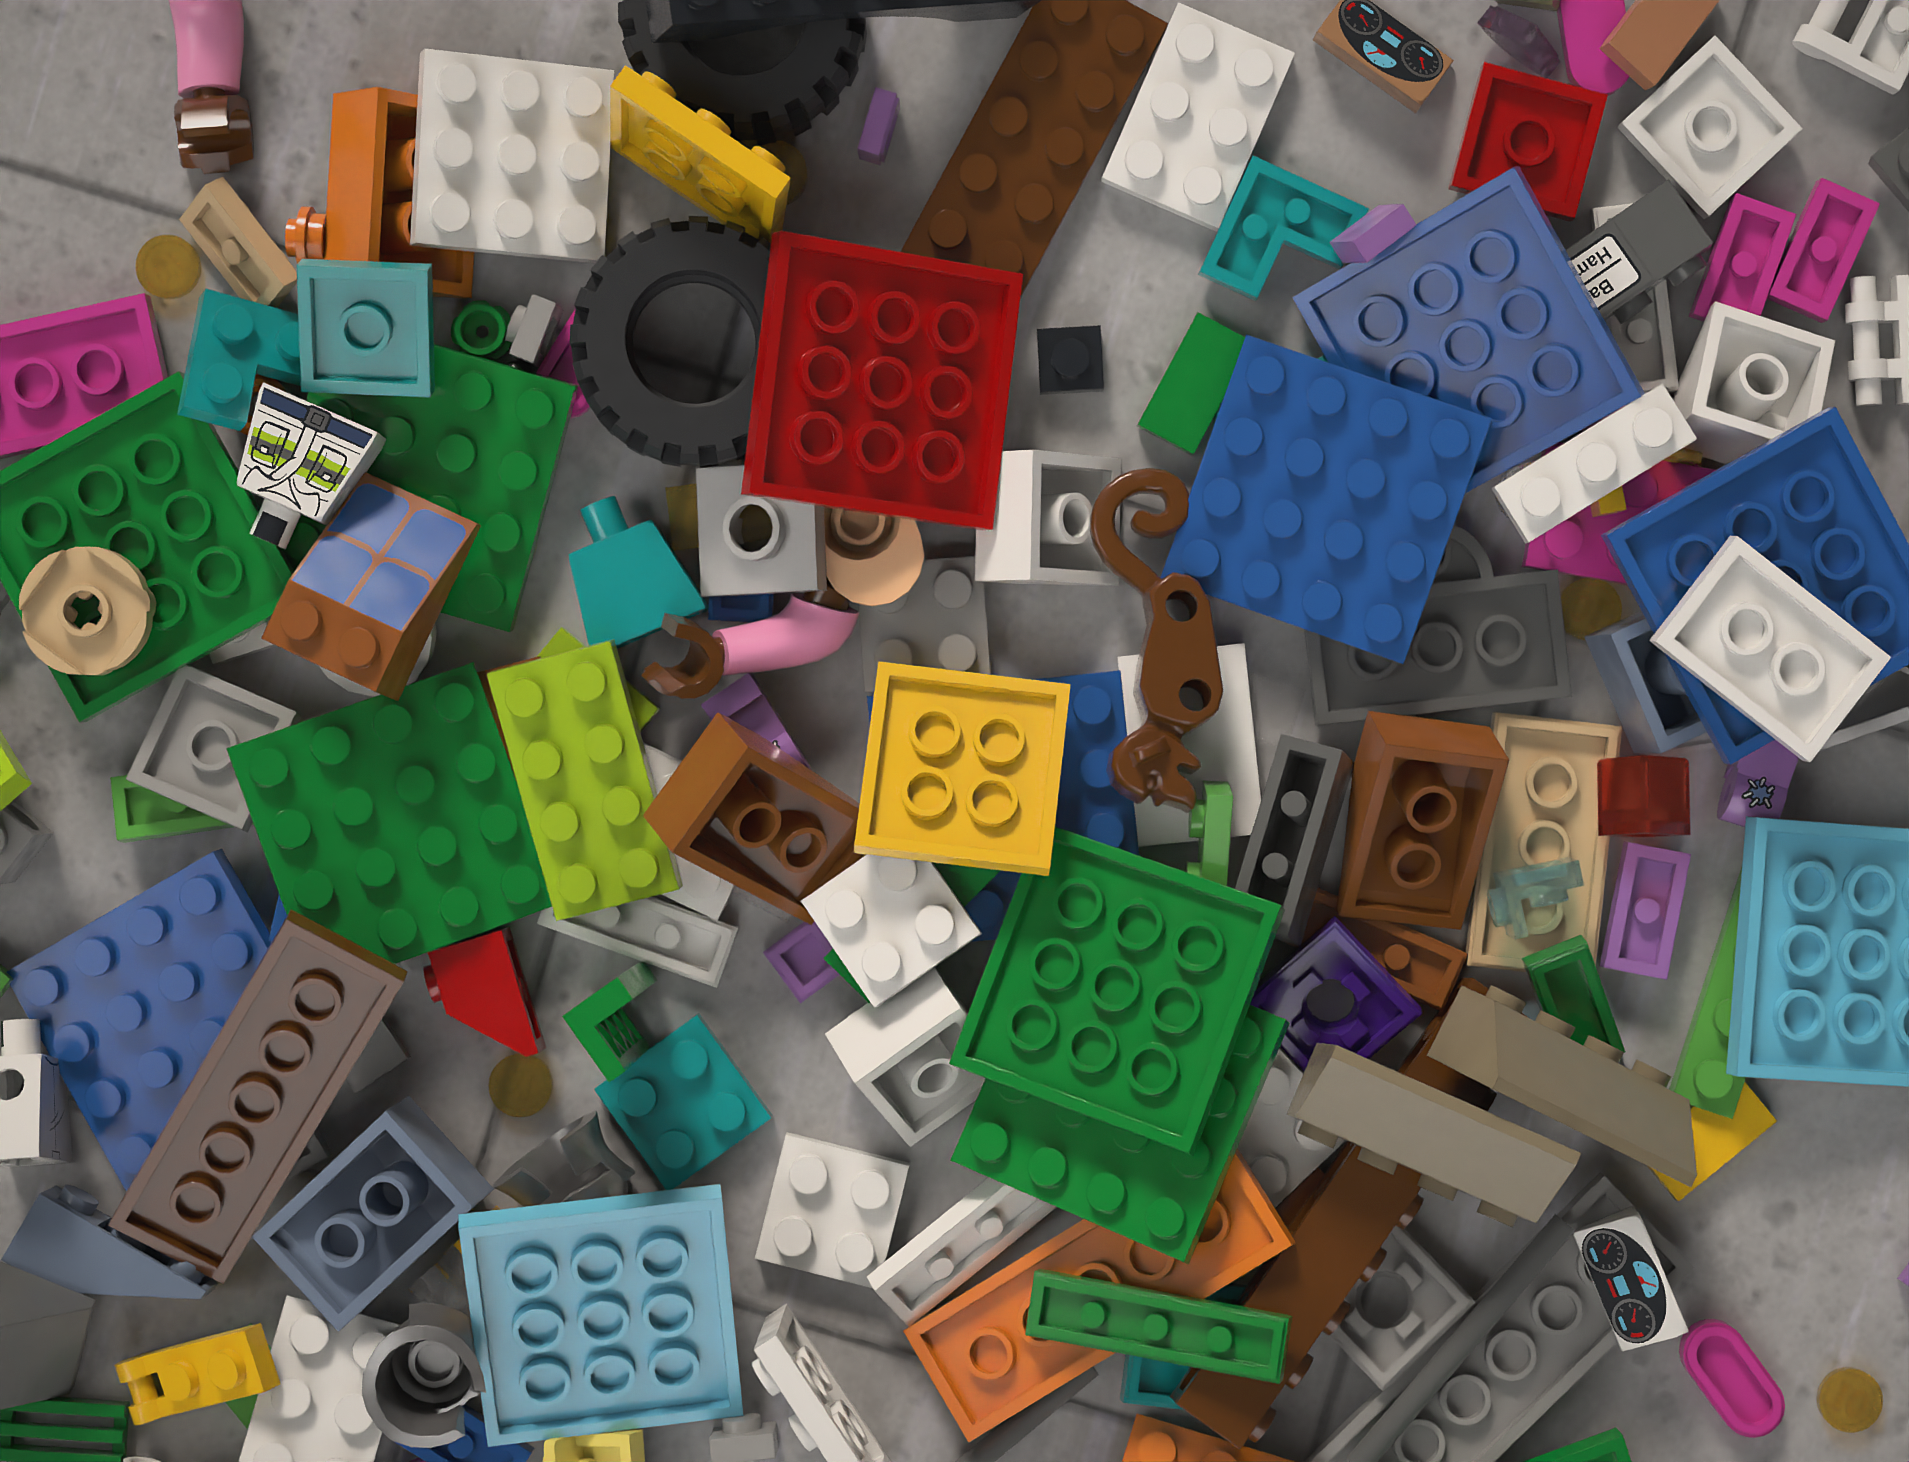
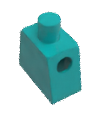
M615 496L601 499L580 510L593 544L568 554L589 645L614 639L616 647L619 649L664 630L661 624L665 613L690 619L709 610L707 601L704 597H701L700 590L656 522L648 520L629 528Z

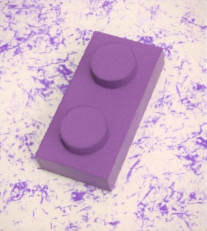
M1626 841L1623 842L1600 961L1601 967L1667 980L1691 854Z

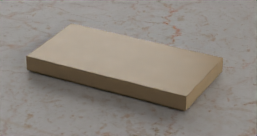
M1492 712L1491 730L1509 758V763L1472 890L1465 951L1468 955L1464 964L1467 966L1526 972L1522 961L1523 957L1582 935L1588 943L1596 966L1622 726Z

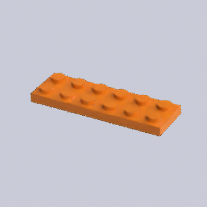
M1237 1148L1189 1264L1082 1219L903 1330L969 1443L1116 1353L1025 1335L1035 1270L1045 1269L1205 1299L1296 1242Z

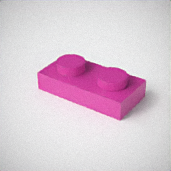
M1820 178L1817 180L1781 257L1767 299L1817 322L1823 323L1828 321L1880 203L1827 179Z
M1738 193L1732 195L1688 317L1704 322L1710 307L1715 301L1761 316L1797 214Z

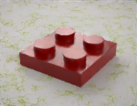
M1484 62L1480 67L1448 190L1469 194L1511 168L1519 166L1546 216L1569 222L1573 221L1576 217L1608 94Z

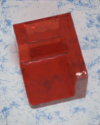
M1638 755L1606 758L1598 761V836L1643 839L1691 835L1689 761L1686 758Z

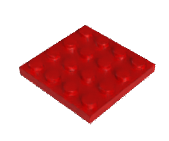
M786 231L772 233L741 495L976 530H993L1023 274Z

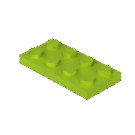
M615 640L604 641L487 673L556 921L679 890L683 884L675 855L643 817V814L658 794Z

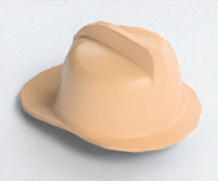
M824 507L826 576L834 589L851 602L867 606L892 603L908 593L921 574L925 556L921 535L915 520Z

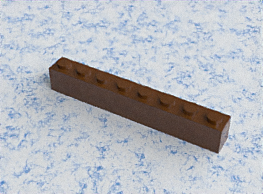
M1460 978L1453 988L1443 1012L1437 1011L1396 1071L1488 1111L1497 1096L1495 1091L1427 1056L1461 986L1483 996H1486L1489 990L1474 978ZM1347 1141L1287 1227L1296 1243L1262 1263L1234 1303L1237 1306L1292 1316L1283 1381L1277 1384L1190 1367L1170 1395V1398L1178 1406L1238 1449L1243 1447L1248 1438L1254 1443L1257 1442L1275 1418L1277 1411L1271 1405L1283 1387L1286 1385L1293 1389L1309 1370L1314 1357L1308 1354V1351L1321 1332L1328 1336L1331 1335L1349 1311L1350 1303L1344 1299L1357 1280L1360 1279L1366 1283L1383 1263L1387 1251L1381 1246L1393 1228L1397 1226L1401 1230L1404 1229L1419 1211L1424 1201V1198L1418 1194L1421 1187L1417 1186L1421 1176L1420 1173L1400 1164L1397 1165L1394 1175L1375 1168L1357 1159L1362 1147Z

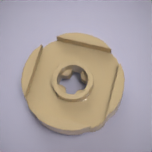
M74 547L68 550H61L42 559L29 573L19 595V610H22V622L25 631L22 632L31 651L51 668L66 674L105 675L128 664L142 650L152 629L153 616L156 611V599L148 588L145 577L140 570L124 556L100 547ZM95 595L100 600L98 611L102 614L100 621L97 625L88 622L82 628L77 627L74 621L77 618L78 612L71 606L73 600L76 597L88 600Z

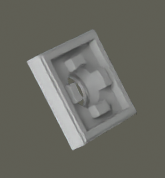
M744 465L696 468L701 597L827 591L824 507L741 495ZM748 505H759L765 509L771 517L773 526L772 536L767 545L755 552H747L740 545L744 544L741 533L744 518H739V516Z
M1397 1226L1393 1228L1381 1246L1387 1251L1383 1263L1366 1283L1360 1279L1357 1280L1344 1299L1350 1303L1349 1311L1338 1328L1330 1335L1382 1391H1385L1476 1303L1405 1228L1401 1230ZM1378 1277L1394 1278L1407 1291L1409 1300L1407 1310L1402 1318L1394 1323H1376L1368 1318L1362 1309L1361 1296L1363 1289L1370 1281Z

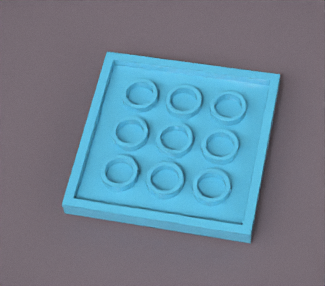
M1746 816L1726 1074L1737 1077L1909 1087V829Z
M720 1184L458 1214V1229L475 1355L484 1376L486 1393L481 1392L488 1447L744 1416Z

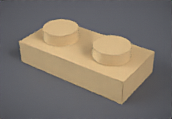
M224 177L205 184L180 217V222L239 298L277 308L297 284V271Z

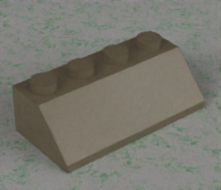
M1490 985L1486 996H1483L1461 986L1427 1056L1692 1187L1697 1172L1690 1100L1666 1088L1671 1079L1670 1075L1637 1059L1631 1070L1620 1065L1619 1062L1624 1053L1621 1050L1588 1035L1584 1045L1571 1040L1570 1038L1575 1030L1574 1026L1541 1010L1535 1021L1522 1015L1521 1013L1526 1002L1497 987Z
M1316 1043L1287 1111V1115L1302 1121L1297 1133L1333 1149L1338 1137L1362 1147L1357 1158L1358 1160L1394 1175L1398 1164L1421 1174L1417 1186L1448 1200L1454 1201L1458 1190L1481 1200L1477 1209L1478 1213L1512 1228L1517 1217L1537 1223L1576 1167L1581 1155L1576 1150L1333 1044Z

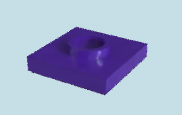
M1336 916L1258 982L1250 1005L1284 1018L1290 1023L1280 1047L1303 1072L1307 1067L1316 1043L1338 1045L1370 1059L1422 1014L1418 1003ZM1326 979L1339 980L1341 985H1344L1353 992L1354 1003L1351 1011L1347 1016L1337 1021L1329 1022L1317 1018L1312 1014L1307 1005V995L1310 990L1323 984V980Z

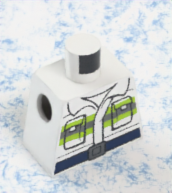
M263 382L259 390L237 477V486L265 498L249 534L286 549L301 514L328 525L360 478L368 471L382 450L386 439L374 430Z

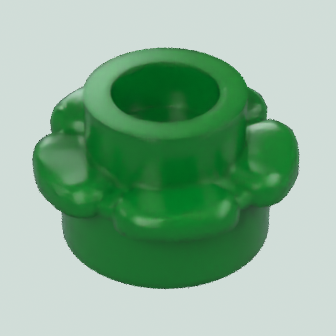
M485 300L472 301L463 307L458 317L454 318L450 330L452 341L460 346V352L484 359L491 357L499 359L509 351L512 345L511 342L505 339L511 317L501 306L492 307ZM481 326H486L489 330L485 338H480L477 335V330Z

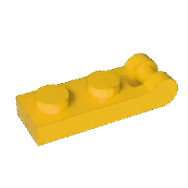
M261 1323L149 1351L127 1358L114 1365L120 1383L127 1382L134 1403L128 1407L134 1426L162 1417L263 1393L281 1384ZM158 1373L164 1394L158 1395L152 1374Z

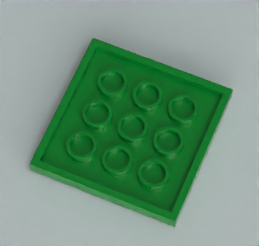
M434 344L435 391L431 397L308 392L307 402L374 430L386 439L382 450L366 473L481 525L440 613L506 632L513 631L579 386ZM302 514L286 549L282 548L294 571L327 526Z
M180 371L0 471V581L21 619L22 610H19V595L29 573L48 555L74 547H100L124 556L140 570L145 577L148 588L156 599V611L153 616L152 629L148 640L138 655L125 666L105 675L66 674L48 666L79 722H87L172 675L178 669L190 665L269 621L289 578L294 573V569L281 547L249 534L260 508L251 492L237 486L239 470L214 425L177 415L185 373ZM95 595L88 600L79 597L73 600L71 606L78 612L77 618L74 621L77 627L82 628L88 622L97 625L102 616L98 611L100 600Z
M474 662L406 685L399 701L380 694L226 748L286 915L292 909L389 962L397 964L552 907L519 787Z
M1055 827L1049 876L1021 873L949 1064L1194 1156L1285 909L1280 904Z
M1252 1005L1249 1006L1194 1156L985 1078L950 1161L1189 1264L1290 1023L1284 1018Z

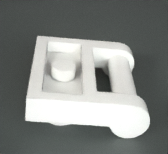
M1821 0L1809 24H1802L1792 41L1793 46L1808 56L1825 60L1892 95L1897 93L1909 73V0H1870L1849 42L1832 35L1849 0Z

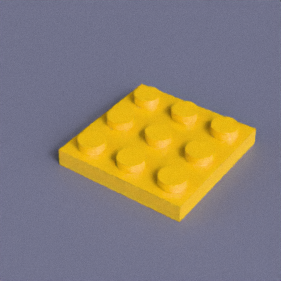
M625 65L610 85V148L721 224L726 225L728 220L744 226L746 233L759 240L763 237L771 243L772 233L783 230L791 177L784 173L786 168L783 163L764 148L754 146L750 150L730 137V128L713 113L705 109H699L695 113L677 101L674 89L657 75L645 71L641 76Z
M878 661L854 853L1049 876L1071 684Z

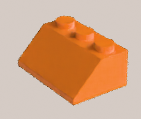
M383 87L333 93L324 260L432 264L433 297L472 298L474 252L410 246L418 95Z

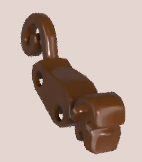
M1143 468L1124 473L1107 484L1096 499L1090 515V535L1093 547L1102 562L1142 596L1147 624L1136 665L1133 695L1141 716V727L1126 736L1109 754L1106 772L1111 786L1120 795L1134 801L1136 804H1141L1150 796L1155 807L1164 804L1189 813L1196 805L1197 794L1191 782L1179 772L1191 775L1202 766L1200 760L1184 747L1181 738L1208 722L1219 710L1224 691L1211 605L1200 583L1189 575L1175 572L1160 578L1147 564L1125 547L1115 529L1117 508L1126 499L1138 494L1159 495L1165 503V510L1160 514H1153L1146 510H1138L1134 514L1130 522L1131 529L1142 537L1162 539L1172 535L1182 527L1188 518L1189 492L1185 484L1177 476L1166 470ZM1178 600L1185 604L1189 611V620L1181 622L1171 618L1166 610V601ZM1181 688H1192L1200 694L1203 701L1201 710L1192 711L1183 706L1179 698Z

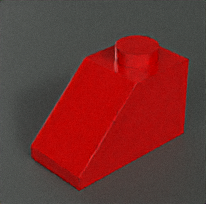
M510 927L428 952L431 964L423 967L425 983L434 1003L442 1001L447 1015L525 1057L538 1054L546 1048Z

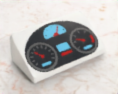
M1629 1207L1575 1230L1573 1236L1622 1351L1675 1338L1688 1332L1686 1323L1639 1212Z

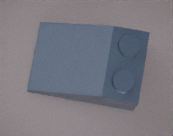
M1642 611L1585 636V640L1633 753L1661 754L1707 731L1665 653L1649 641L1654 633Z
M407 1096L375 1120L257 1231L252 1238L339 1332L457 1225L458 1214L471 1212L494 1188L413 1099Z

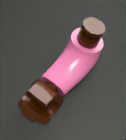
M168 0L176 40L178 95L184 98L179 99L174 106L180 165L183 168L189 169L201 168L203 174L229 172L231 165L254 159L253 127L248 100L237 95L240 90L244 48L242 0Z
M826 576L827 591L804 592V594L792 593L789 603L779 614L759 621L719 629L713 632L712 636L689 619L665 613L661 627L674 637L689 640L690 647L683 661L673 667H662L655 661L643 669L645 672L641 676L656 691L667 696L695 699L708 694L718 684L722 675L772 671L801 666L824 659L838 651L853 633L859 612L849 607L850 600L839 594Z

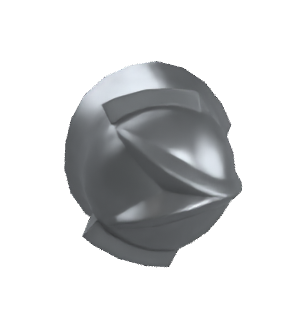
M594 1111L571 1122L532 1149L508 1168L492 1186L509 1195L523 1207L627 1195V1180L635 1174V1170L624 1163L608 1148L600 1129L598 1112Z
M409 1304V1319L384 1338L373 1351L363 1373L362 1397L366 1411L377 1428L392 1441L409 1447L432 1448L452 1443L465 1436V1408L462 1406L470 1398L478 1396L480 1392L486 1393L484 1376L475 1355L470 1317L454 1308L440 1304Z

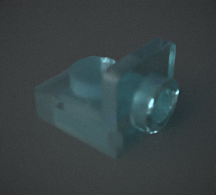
M1564 857L1493 873L1496 888L1487 890V900L1495 928L1504 926L1506 935L1515 940L1528 937L1521 899L1529 898L1531 907L1547 906L1569 900L1567 889L1584 886L1579 860Z

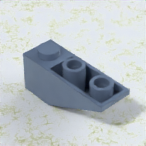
M68 1184L63 1189L56 1185L38 1195L1 1258V1261L80 1294L201 1300L215 1290L219 1283L197 1271L195 1265L187 1261L181 1263L108 1226L111 1217L96 1209L99 1204L98 1200L88 1192Z

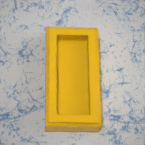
M1744 1082L1733 1119L1690 1105L1697 1172L1692 1187L1647 1166L1674 1200L1679 1202L1777 1122L1746 1082Z

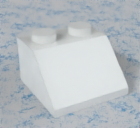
M1715 301L1708 311L1678 381V390L1674 393L1673 401L1697 438L1681 450L1728 464L1821 412L1835 340Z
M1043 450L1002 451L993 530H976L975 581L1014 584L1119 585V577L1102 562L1093 547L1090 535V515L1100 492L1107 484L1121 475V458ZM1120 506L1117 508L1115 515V529L1119 538Z
M936 967L880 1006L874 1008L871 1002L867 1003L825 1033L854 1083L910 1147L974 1102L985 1081V1078L949 1064L969 1010Z

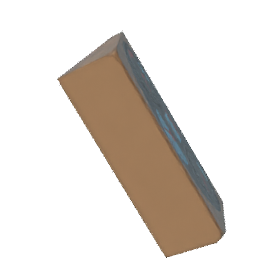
M1340 0L1313 38V41L1415 114L1454 61L1370 0Z

